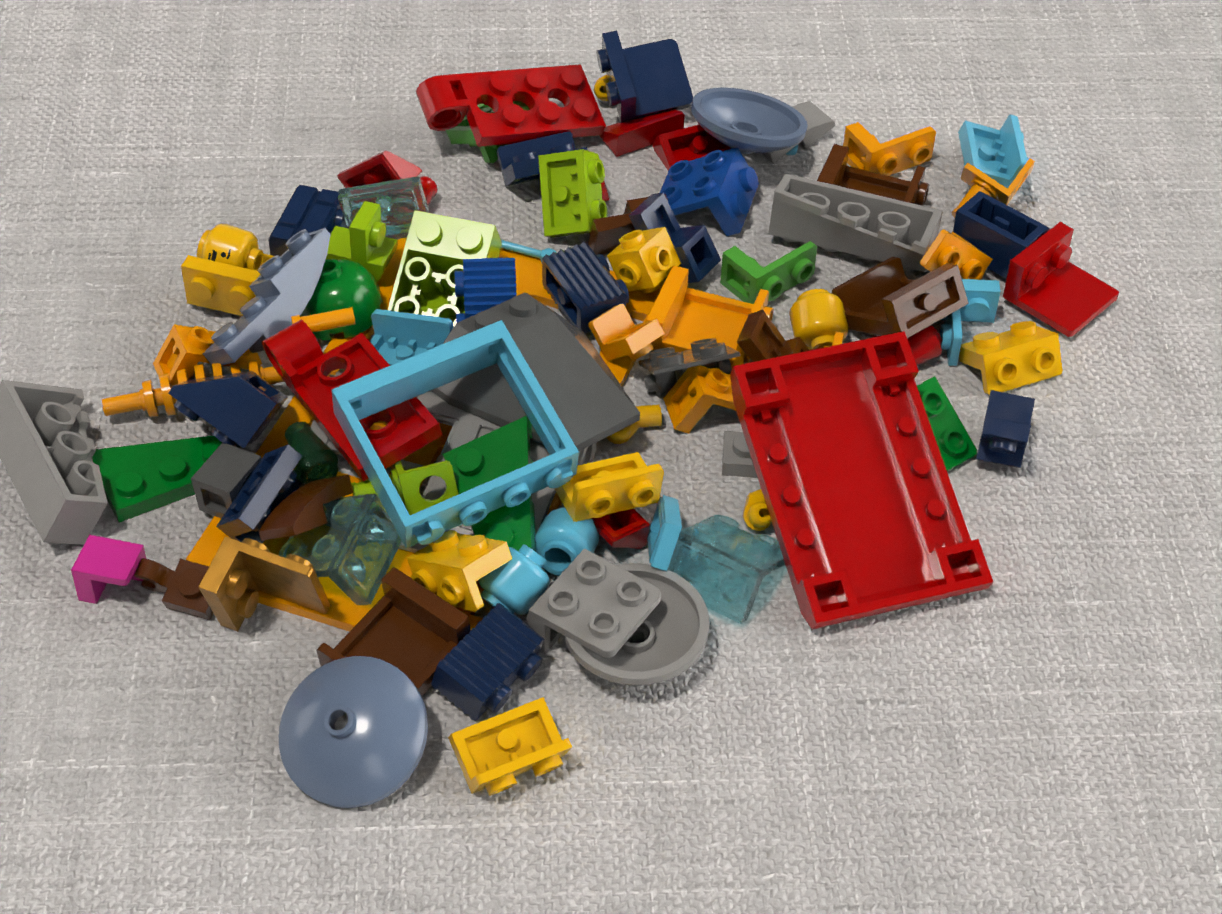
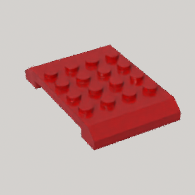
M905 331L733 366L730 373L736 412L800 612L811 629L988 589L993 584L979 539L971 540L915 383L914 379L919 370Z

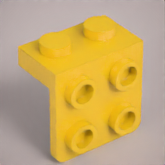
M263 254L262 264L274 256ZM190 255L186 257L181 265L187 304L243 316L240 309L248 301L256 297L249 287L260 276V273L256 270Z

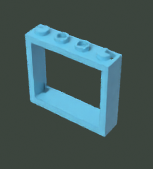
M502 320L332 389L334 414L405 548L418 543L421 545L430 544L438 540L445 531L461 524L464 526L476 524L483 520L491 511L505 505L507 507L517 506L526 501L532 493L546 487L558 488L566 484L577 474L579 451ZM497 363L548 451L549 456L409 515L359 420Z

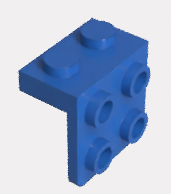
M735 147L725 151L715 150L705 157L691 161L681 160L675 163L668 170L660 193L666 194L674 215L708 206L725 235L731 236L741 233L759 182L756 171L749 167L739 148Z

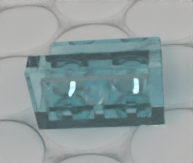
M376 494L341 497L323 504L327 519L326 524L296 536H290L280 549L279 556L286 558L288 554H294L308 560L314 566L318 577H329L356 605H368L372 603L382 583L381 579L385 576L402 540L380 498Z
M714 515L680 532L667 570L687 580L699 592L707 608L741 624L749 618L763 577L784 566L785 562L778 540L764 534L753 535L740 529V524L736 520L723 515Z

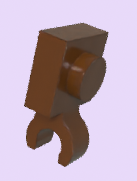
M145 558L141 559L134 576L143 579L141 583L143 588L165 593L162 602L166 608L206 620L211 619L213 611L199 589V585L209 566L180 558L175 571L156 561Z

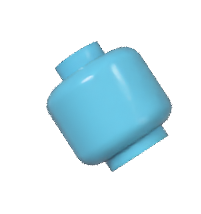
M565 507L555 509L544 517L535 535L536 552L546 560L542 568L551 574L560 576L584 548L594 553L599 542V534L594 521L587 519L573 522Z
M523 544L519 551L509 547L512 560L478 580L480 587L483 589L480 594L482 599L494 608L497 603H500L510 612L518 615H527L529 609L550 585V578L542 569L546 560L533 549Z

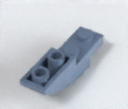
M326 228L310 233L306 229L301 230L286 242L285 245L288 250L280 257L276 255L270 258L258 268L260 276L249 285L256 297L248 301L240 309V312L243 314L241 318L234 324L230 322L213 334L211 339L214 343L203 353L211 365L212 363H219L221 365L234 363L248 349L252 353L264 351L262 346L263 340L292 325L291 316H301L314 293L326 260L331 235Z

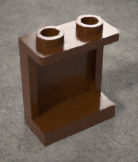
M837 144L833 145L817 179L819 182L921 206L925 205L930 186L929 183L923 182L926 168L917 166L911 181L847 166L849 147Z
M891 257L832 289V294L838 296L843 302L848 329L880 336L905 331L907 338L969 304L957 264L946 263L917 280H911L905 276L899 257Z
M393 567L381 579L384 596L334 649L326 643H322L316 651L320 666L337 659L352 656L373 657L388 662L402 671L414 683L422 697L432 686V679L440 660L444 659L447 653H450L453 647L457 646L466 634L470 633L469 616Z

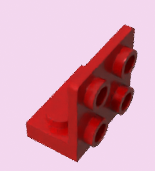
M1059 222L1010 260L1003 298L1067 337H1072L1118 299L1119 291L1069 262L1072 254L1070 244L1074 229Z

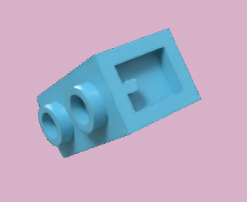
M962 279L969 304L941 319L944 320V324H941L940 328L942 350H947L948 366H957L962 343L961 321L994 323L1001 292L999 281Z

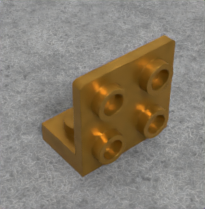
M225 536L199 585L201 593L220 625L237 632L244 619L250 618L253 615L259 601V591L323 614H327L331 606L314 570V566L308 560L294 554H288L286 558L271 553L262 543L249 538H244L240 542Z

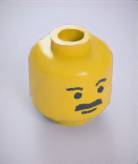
M218 224L212 230H206L203 233L198 244L197 257L258 271L263 262V251L259 250L258 239L251 231L228 224Z

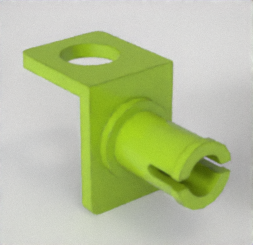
M401 461L393 464L394 469L391 470V475H388L409 515L458 495L450 461H442L404 471ZM429 476L441 477L446 483L444 494L435 500L425 499L419 492L421 482ZM370 480L351 483L358 513L363 512L362 510L383 505Z

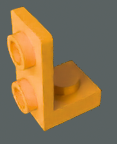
M859 122L845 127L843 146L849 147L847 163L854 168L890 176L930 161L932 159L936 131L929 126L880 144L877 138L871 135Z
M943 229L920 260V265L931 272L946 263L957 264L962 279L981 280L993 259L953 231L950 233Z
M174 324L153 362L158 377L169 374L171 385H177V371L186 368L188 379L195 374L194 365H197L198 362L209 363L203 353L214 343L211 337L216 331H210L199 326L187 327ZM249 349L235 361H239L241 369L249 370L248 361L257 360L258 367L262 364L258 353H252Z
M701 365L689 367L663 398L674 430L688 434L698 421L705 416L713 404L736 411L733 402L730 374H726L717 368L710 369Z

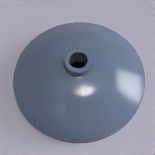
M723 87L706 89L694 96L691 105V112L694 118L705 131L731 149L739 148L742 154L768 153L790 148L805 138L808 127L806 119L795 108L771 96L745 89Z
M366 656L337 659L309 674L290 696L284 708L279 726L280 756L291 780L299 789L316 801L339 808H357L371 805L390 796L413 774L426 746L428 717L420 692L414 683L397 667L383 660ZM343 715H348L347 725L341 730H336L335 723L337 719Z

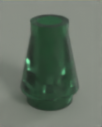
M296 422L290 425L285 431V439L292 448L302 455L294 468V471L297 472L296 479L306 485L315 480L336 477L338 473L337 455L313 432L308 423Z

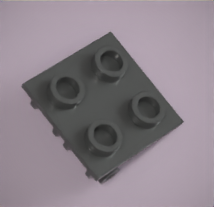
M708 338L692 342V349L675 352L674 347L650 351V358L640 360L639 365L651 372L650 375L644 376L647 392L655 391L657 395L669 392L677 382L675 370L678 380L684 374L685 368L698 365L710 369L717 368L726 374H730L732 367L729 359L740 357V352L725 345L723 342L717 343L716 338Z

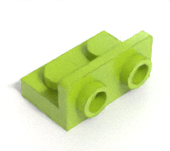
M580 149L538 156L544 236L552 238L590 233L593 219L608 217L607 206L602 199L601 183L605 178V170L599 155Z

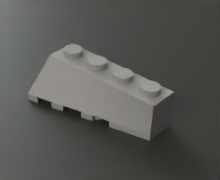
M785 173L774 191L768 234L779 236L788 242L807 243L811 241L825 251L858 255L866 261H885L891 257H899L904 270L926 272L927 269L920 265V260L938 236L943 210Z
M2 380L0 383V459L42 541L53 544L84 545L105 509L107 499L100 467L94 464L92 459L96 451L94 440L87 437L86 429L90 422L88 413L81 409V404L84 400L82 389Z

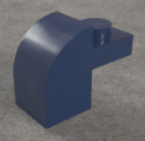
M664 193L651 194L629 215L635 230L643 231L666 227L681 262L678 267L689 269L688 283L700 282L721 261L705 225L680 228Z
M994 390L990 391L977 460L1021 468L1031 428L1030 422L1035 403L1034 398Z

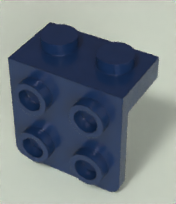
M617 30L602 33V49L596 50L597 61L601 73H607L609 83H606L610 106L616 105L621 123L671 110L689 108L692 105L693 94L679 47L675 40L666 39L622 49Z

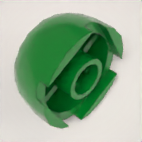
M347 259L325 260L314 293L300 317L353 307L355 325L313 332L315 337L321 340H332L330 334L341 332L344 333L345 338L358 335L373 325L371 315L376 309H381L380 305L381 302L383 303V297L374 276L360 263Z

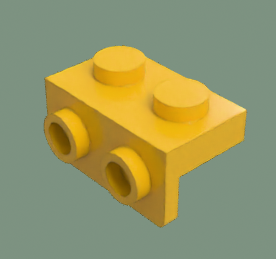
M1033 321L1014 323L1010 326L1009 331L999 334L996 332L979 333L973 336V341L961 344L959 353L960 362L981 370L983 390L988 395H990L991 390L1005 392L1061 375L1063 371L1058 333L1036 326V323Z
M639 452L578 465L577 474L566 484L554 489L573 522H578L658 503L664 470L660 464L647 466Z
M448 530L438 540L407 557L412 571L411 578L454 607L476 612L484 607L476 581L512 560V556L506 541L485 538L484 535L471 536L457 533L455 530Z
M544 697L451 733L448 737L471 794L486 788L489 796L516 785L515 776L533 770L535 777L561 767L563 765L561 757L572 749L569 738L561 739Z

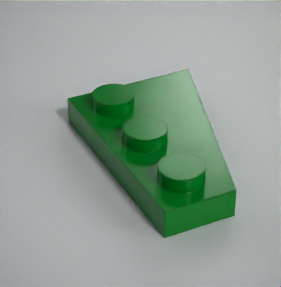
M527 416L443 454L445 461H450L458 494L533 463L530 457L532 424ZM532 494L523 503L514 507H507L506 505L489 512L480 522L471 525L474 535H484L485 538L506 541L508 547H512L517 551L525 544L536 552L535 509L532 502Z
M213 435L96 449L92 456L93 463L100 467L106 499L118 522H123L195 495L191 478L222 442Z

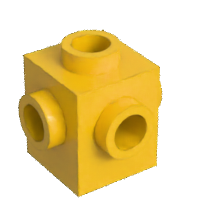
M666 227L631 231L619 239L620 245L607 255L617 279H621L625 283L628 292L641 290L642 293H650L661 288L672 266H679L681 264Z

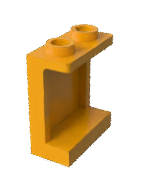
M673 265L646 321L657 319L665 333L651 342L653 350L674 347L675 352L692 349L691 343L694 341L716 338L717 343L723 342L725 345L740 352V357L729 359L732 368L736 365L748 363L750 358L737 344V340L749 314L764 310L772 321L774 308L768 307L769 291L760 289L755 303L751 304L688 288L689 269Z

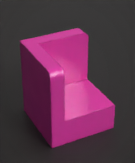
M89 534L71 569L78 600L97 604L107 583L127 586L130 580L143 581V579L136 578L134 574L141 559H146L144 545Z

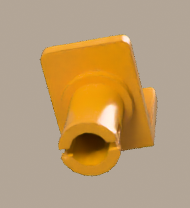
M1030 158L1008 188L970 163H967L963 168L961 180L970 185L971 188L959 205L951 212L952 216L955 218L956 211L979 191L1008 205L1030 175L1035 161Z

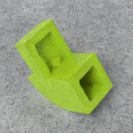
M364 201L349 228L335 226L330 235L326 260L347 259L360 263L374 276L377 282L389 264L398 245L397 239L385 237L386 224L381 222L380 204Z

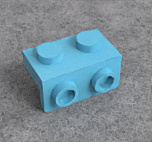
M1010 114L1000 130L965 120L958 131L964 165L970 163L1006 188L1010 186L1029 160L1026 156L1023 142L1024 135L1020 129L1018 116Z
M376 309L371 315L375 335L370 340V343L389 365H393L443 344L454 326L449 318Z

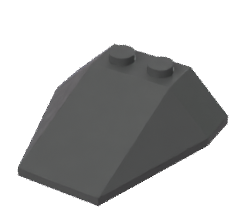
M526 292L456 323L443 342L444 344L502 320L578 451L640 420V412L586 334ZM497 363L431 390L449 405L500 426H505L527 416ZM532 425V439L542 443Z

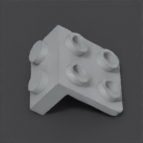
M584 548L529 609L527 623L530 628L545 639L540 650L544 655L564 635L600 656L610 658L621 649L660 603L661 591L651 583Z

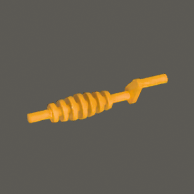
M353 307L302 317L300 315L291 316L292 324L302 319L312 332L356 324ZM257 360L248 361L249 371L255 372L268 383L284 382L273 366L263 368V366L258 367ZM239 361L230 363L232 374L241 372ZM212 363L213 375H224L222 365ZM203 364L194 365L196 379L205 378L206 374ZM186 368L177 371L178 384L189 380ZM169 374L159 377L161 388L154 389L150 379L142 382L143 389H139V392L102 399L105 416L143 409V411L148 412L149 417L159 416L157 406L161 405L165 406L167 416L177 415L176 407L174 406L177 399L168 394L174 386L171 385Z

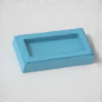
M665 495L659 499L647 540L651 567L667 571L682 529L678 499Z

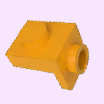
M623 304L614 306L589 322V328L607 361L624 356H629L631 361L636 360L652 351L654 348L651 342L665 334L657 319L635 325Z

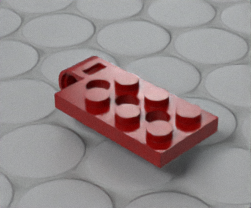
M581 64L438 75L424 80L416 89V95L428 127L431 130L445 131L454 128L463 121L466 115L478 147L513 144L563 132H571L573 138L602 135L606 127ZM548 98L560 100L565 107H559L556 103L549 101ZM513 101L525 103L530 110H523L519 105L514 104ZM485 104L492 108L494 113L483 112L477 105Z
M302 319L263 340L262 346L276 372L362 481L368 480L367 474L334 414L332 389L390 365L363 333L323 354L315 335ZM345 369L341 375L327 377L334 370ZM417 397L359 420L385 469L443 435L438 421ZM379 421L388 423L385 427L378 430L369 429L374 423Z

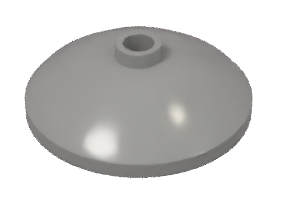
M641 563L617 565L658 587L661 591L660 603L613 657H602L564 636L569 651L588 671L603 679L620 684L648 685L660 683L678 676L698 660L708 640L709 614L703 598L687 580L670 570L665 571L651 567L649 564Z

